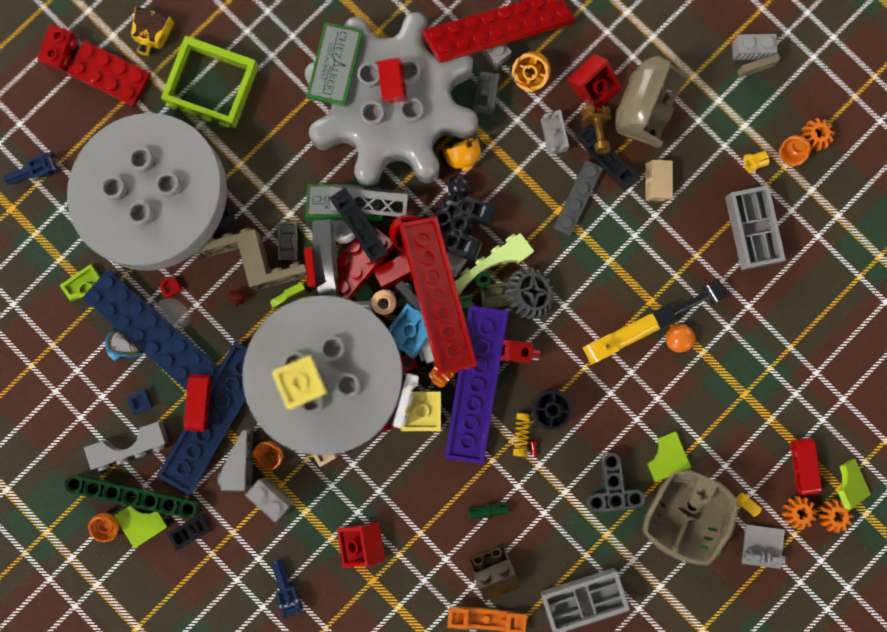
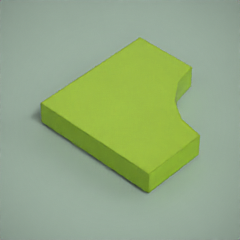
M90 264L63 282L60 287L68 299L74 301L82 298L101 275L95 266Z
M299 283L270 300L272 308L278 309L310 292L303 283Z
M676 431L657 438V454L652 461L647 463L654 482L665 479L676 471H684L691 468Z
M850 459L840 466L842 484L838 494L845 510L852 509L871 495L856 459Z
M128 506L114 515L134 549L169 527L159 512L144 513L135 507Z

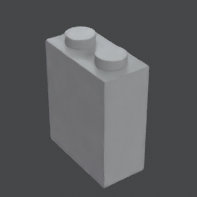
M268 477L258 480L246 494L274 522L282 518L295 503Z

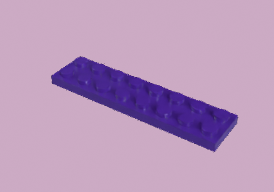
M469 305L466 326L477 366L458 372L445 458L483 464L508 311Z

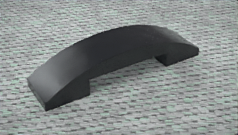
M591 123L576 134L577 139L594 161L625 191L641 179L629 164L626 165L612 149L605 154L595 153L594 144L597 143L595 127Z
M346 187L329 197L372 263L388 253L376 231Z

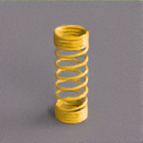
M516 413V419L527 422H516L515 424L526 427H516V430L524 432L514 434L527 438H514L516 441L525 443H514L515 446L524 448L513 449V456L527 457L528 447L522 445L529 444V442L519 439H529L528 436L521 434L530 433L529 431L522 430L530 428V426L520 423H530L531 415Z

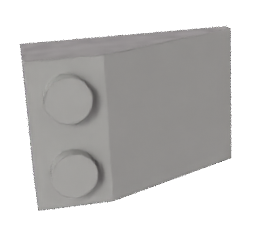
M254 429L241 432L221 473L218 475V485H221V490L245 491L252 488Z

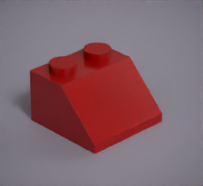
M596 54L567 79L574 92L585 104L594 105L595 113L598 108L600 109L622 88L609 61Z
M379 522L337 528L343 567H369L385 562Z

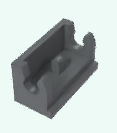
M481 72L478 75L473 107L475 113L493 116L499 80L498 73Z

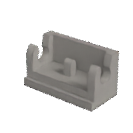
M561 110L555 111L552 115L544 114L540 120L548 155L566 152L569 148Z

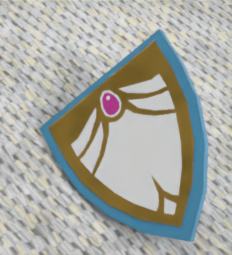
M116 328L109 331L106 336V351L108 356L114 361H117L120 356L137 357L145 354Z

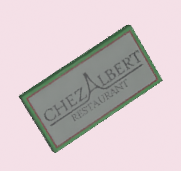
M327 22L324 23L306 96L308 99L346 106L363 30Z
M308 184L306 220H344L337 210H330L329 197L331 195V186L334 184ZM340 184L363 187L360 184ZM375 185L374 187H371V188L384 189V186H383V185ZM360 197L354 199L360 208L367 204ZM375 199L371 203L376 210L383 208V202L380 199ZM364 213L368 221H383V215Z

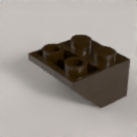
M504 544L468 558L484 602L521 587Z

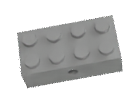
M769 185L728 194L725 200L741 271L785 261Z
M614 568L540 591L553 632H564L630 610L618 572Z

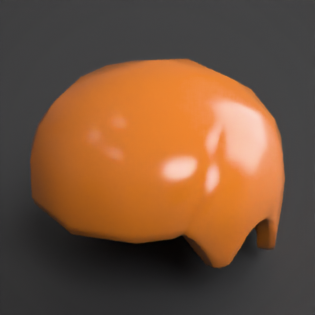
M790 136L779 149L780 158L786 165H800L809 157L811 144L804 136Z
M676 324L667 331L666 343L674 352L682 353L689 351L695 344V333L692 328L685 324Z
M264 441L254 447L252 457L256 459L258 467L265 470H274L282 464L284 454L279 444L273 441Z
M106 512L95 515L88 525L90 535L100 542L113 540L119 531L118 520L112 514Z

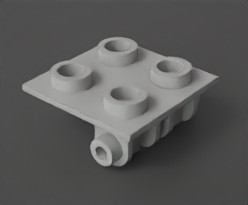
M746 524L742 564L781 569V564H785L786 561L785 556H782L785 530Z

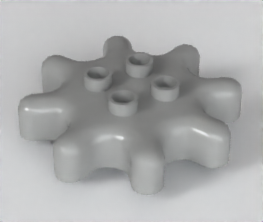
M419 12L408 14L403 21L399 33L388 39L374 36L364 19L360 17L350 18L344 26L363 30V36L346 106L332 104L331 110L326 116L311 124L309 137L312 143L320 150H328L342 143L353 146L358 151L354 173L358 183L363 187L371 188L377 185L385 166L395 161H403L409 164L419 181L423 183L435 181L439 175V162L433 152V146L436 141L446 135L468 139L474 136L477 131L478 117L476 113L468 108L457 105L451 97L453 88L469 79L472 75V56L467 55L439 64L435 55L425 48L426 40L423 37V30L428 29V22L425 16ZM398 57L404 66L408 101L388 104L387 101H382L377 61ZM315 61L308 64L305 69L304 75L308 86Z

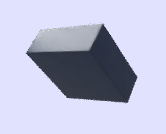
M142 390L127 397L133 415L153 408L147 390Z

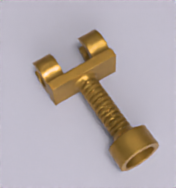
M586 103L587 107L582 106L583 121L594 122L597 143L594 144L595 153H608L611 149L609 141H606L604 138L602 123L605 124L611 119L610 108L602 106V109L598 108L597 113H594V105Z

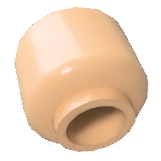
M381 289L372 297V308L380 315H388L396 308L397 297L391 290Z

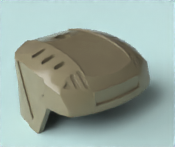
M659 56L643 61L631 74L621 103L616 110L617 133L656 148L661 147L663 141L660 140L663 128L668 124L673 114L674 108L672 106L679 90L688 80L689 75L670 64L671 61ZM662 86H663L662 93H661L659 99L657 100V98H658V96H659V93H660V91H661V88H662ZM668 89H671V96L665 104L663 103V98ZM651 130H655V136L650 134Z
M676 471L659 487L645 515L642 530L648 540L664 553L686 563L709 565L732 534L738 511V503L735 497L718 482L691 471ZM660 501L665 506V508H663L658 502ZM687 502H690V504L697 509L695 511L689 510L687 507ZM708 528H713L717 531L708 530ZM704 537L711 538L713 541L705 540Z

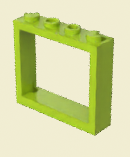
M185 36L161 99L166 103L165 106L171 107L173 110L180 108L185 114L190 116L196 114L207 122L212 120L219 122L218 125L224 128H229V126L236 128L259 65L256 60ZM190 50L246 69L229 116L173 97Z

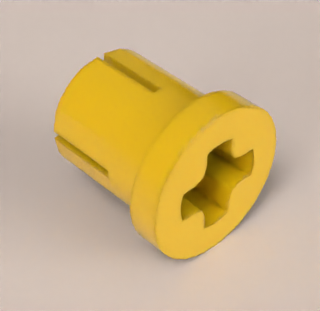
M762 151L753 155H745L743 162L746 170L749 173H753L756 169L769 165L768 154Z

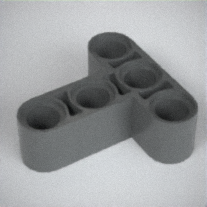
M612 452L603 454L601 457L604 492L589 494L586 498L587 506L594 512L641 507L645 502L644 494L636 489H624L620 457ZM609 456L615 458V464L611 467L606 464ZM614 475L618 479L617 484L610 486L609 478ZM637 493L639 500L636 503H631V495ZM618 495L620 498L619 503L612 505L611 498ZM595 497H599L601 500L598 507H592L591 504L592 499Z

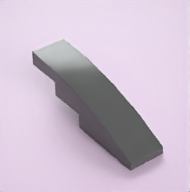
M332 219L312 221L313 254L318 296L340 298L337 284L339 274L336 262L338 252Z

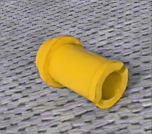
M741 493L736 498L738 506L743 507L753 517H756L762 508L751 500L748 494Z

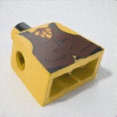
M135 7L131 37L137 43H140L137 50L138 53L148 56L151 47L157 49L163 47L174 26L170 16Z

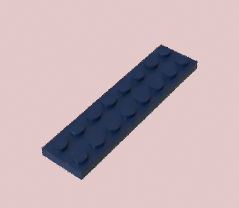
M107 269L82 297L83 300L185 390H187L190 374L210 375L212 382L220 367L111 270Z
M236 341L211 382L206 431H187L184 429L157 474V477L188 495H192L246 402L243 387V365L248 348Z

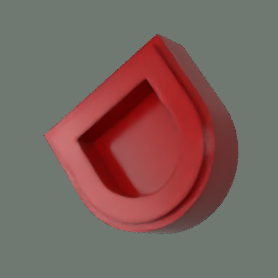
M166 277L160 283V290L165 299H169L184 291L176 278Z

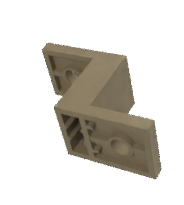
M252 228L240 230L241 233L235 235L227 233L222 235V238L216 240L210 238L199 250L200 253L211 257L240 249L249 287L256 291L307 277L306 265H301V262L289 265L290 268L282 270V267L270 270L262 236L255 229L252 230Z

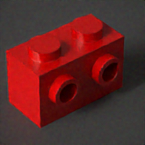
M49 25L37 60L44 66L66 72L67 67L71 64L72 52L77 47V37L69 30Z

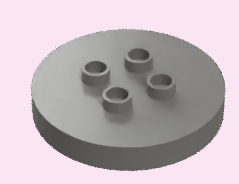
M143 113L124 117L96 133L76 158L70 173L67 189L69 214L81 239L102 257L122 267L135 270H158L171 267L198 252L216 231L222 219L227 200L225 171L213 147L197 130L184 121L172 116L156 113Z
M334 296L302 298L275 311L254 334L248 346L243 365L245 397L258 424L280 444L292 450L311 455L342 453L354 449L374 437L393 415L403 384L401 356L397 344L387 327L378 317L363 306ZM313 356L328 394L288 410L272 372L305 357Z

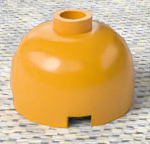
M534 51L524 53L518 57L512 67V76H514L517 86L530 92L542 88L547 83L551 74V66L548 59L541 53Z
M471 138L454 143L451 149L449 146H446L442 149L446 162L451 167L467 171L472 169V165L479 160L481 148L478 138L475 140Z

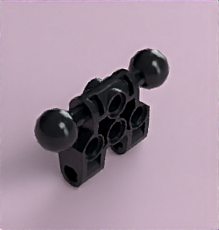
M455 175L448 182L450 196L448 200H443L441 208L434 217L437 216L444 245L449 253L476 262L483 243L469 237L472 233V226L479 224L490 227L498 208L490 203L466 197L471 192V182L464 175ZM472 206V209L466 212V209ZM448 218L447 222L442 224V221ZM461 224H465L462 229H458ZM454 241H458L455 246L451 247Z

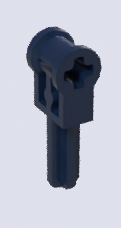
M46 152L27 160L26 167L5 174L4 181L7 185H12L30 177L34 180H40L58 174L60 168L56 165L55 153Z
M283 561L273 562L272 568L280 590L275 592L282 618L285 620L290 615L302 614L303 606L296 585L290 586Z

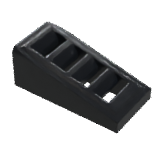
M203 514L168 532L167 535L177 551L211 532V529ZM197 521H200L204 531L200 532L196 524ZM190 525H193L197 535L193 536L189 528ZM183 529H186L190 539L186 540L182 532ZM176 533H179L183 541L181 544H179L175 536Z

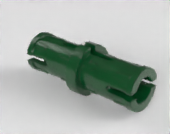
M486 272L479 273L475 279L476 284L479 287L488 286L491 282L490 275ZM480 277H485L486 282L482 283Z
M487 503L485 506L468 508L469 518L472 521L508 515L507 503L493 505Z

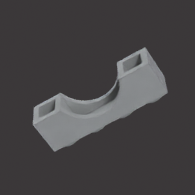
M160 421L139 428L136 442L128 449L116 448L107 440L84 447L90 469L103 471L110 468L109 464L116 462L117 465L128 462L129 457L135 456V459L146 456V451L152 449L154 452L165 449L164 445L169 444L170 441L164 423Z

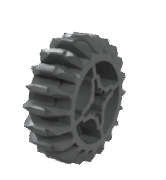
M533 267L528 269L522 268L509 277V282L505 285L508 288L505 294L509 296L506 301L511 303L509 308L515 309L514 314L520 313V318L526 317L529 320L537 319L540 316H544L552 308L551 304H553L554 300L551 297L555 293L551 292V289L554 286L549 285L550 279H545L546 273L540 274V270H534Z

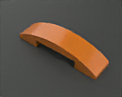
M449 607L447 628L526 632L527 614L490 608Z

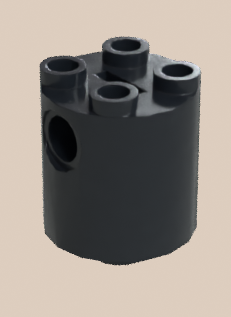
M555 390L543 391L537 394L529 407L533 422L539 427L548 430H558L564 427L572 415V406L569 399L563 393ZM547 408H553L556 411L555 413L547 412Z

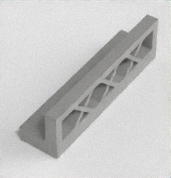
M340 184L331 186L330 197L346 187L354 199L356 197L362 198L367 203L361 208L363 213L396 217L407 214L409 191ZM375 199H380L386 206L381 210H376L371 203ZM330 200V210H337ZM395 201L403 202V211L395 212L390 205Z

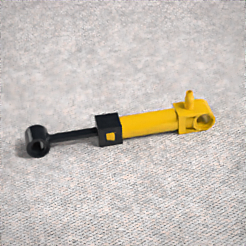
M717 279L701 287L703 290L702 294L673 309L669 304L663 306L649 315L582 347L590 364L592 365L620 351V349L677 322L676 315L705 300L709 304H713L727 297L721 282Z

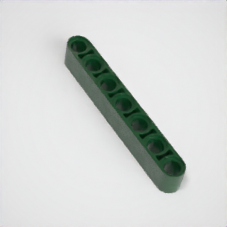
M86 475L70 476L66 479L64 485L65 489L72 494L181 518H191L197 515L201 508L200 503L195 499ZM75 479H77L80 483L78 489L74 487ZM94 483H96L99 487L97 493H95L92 489ZM113 487L116 488L118 492L116 497H114L111 494V489ZM131 491L136 493L135 501L130 499ZM150 495L156 500L154 505H151L148 501ZM169 499L174 502V509L168 508L167 502ZM187 504L193 506L194 511L192 514L186 511Z

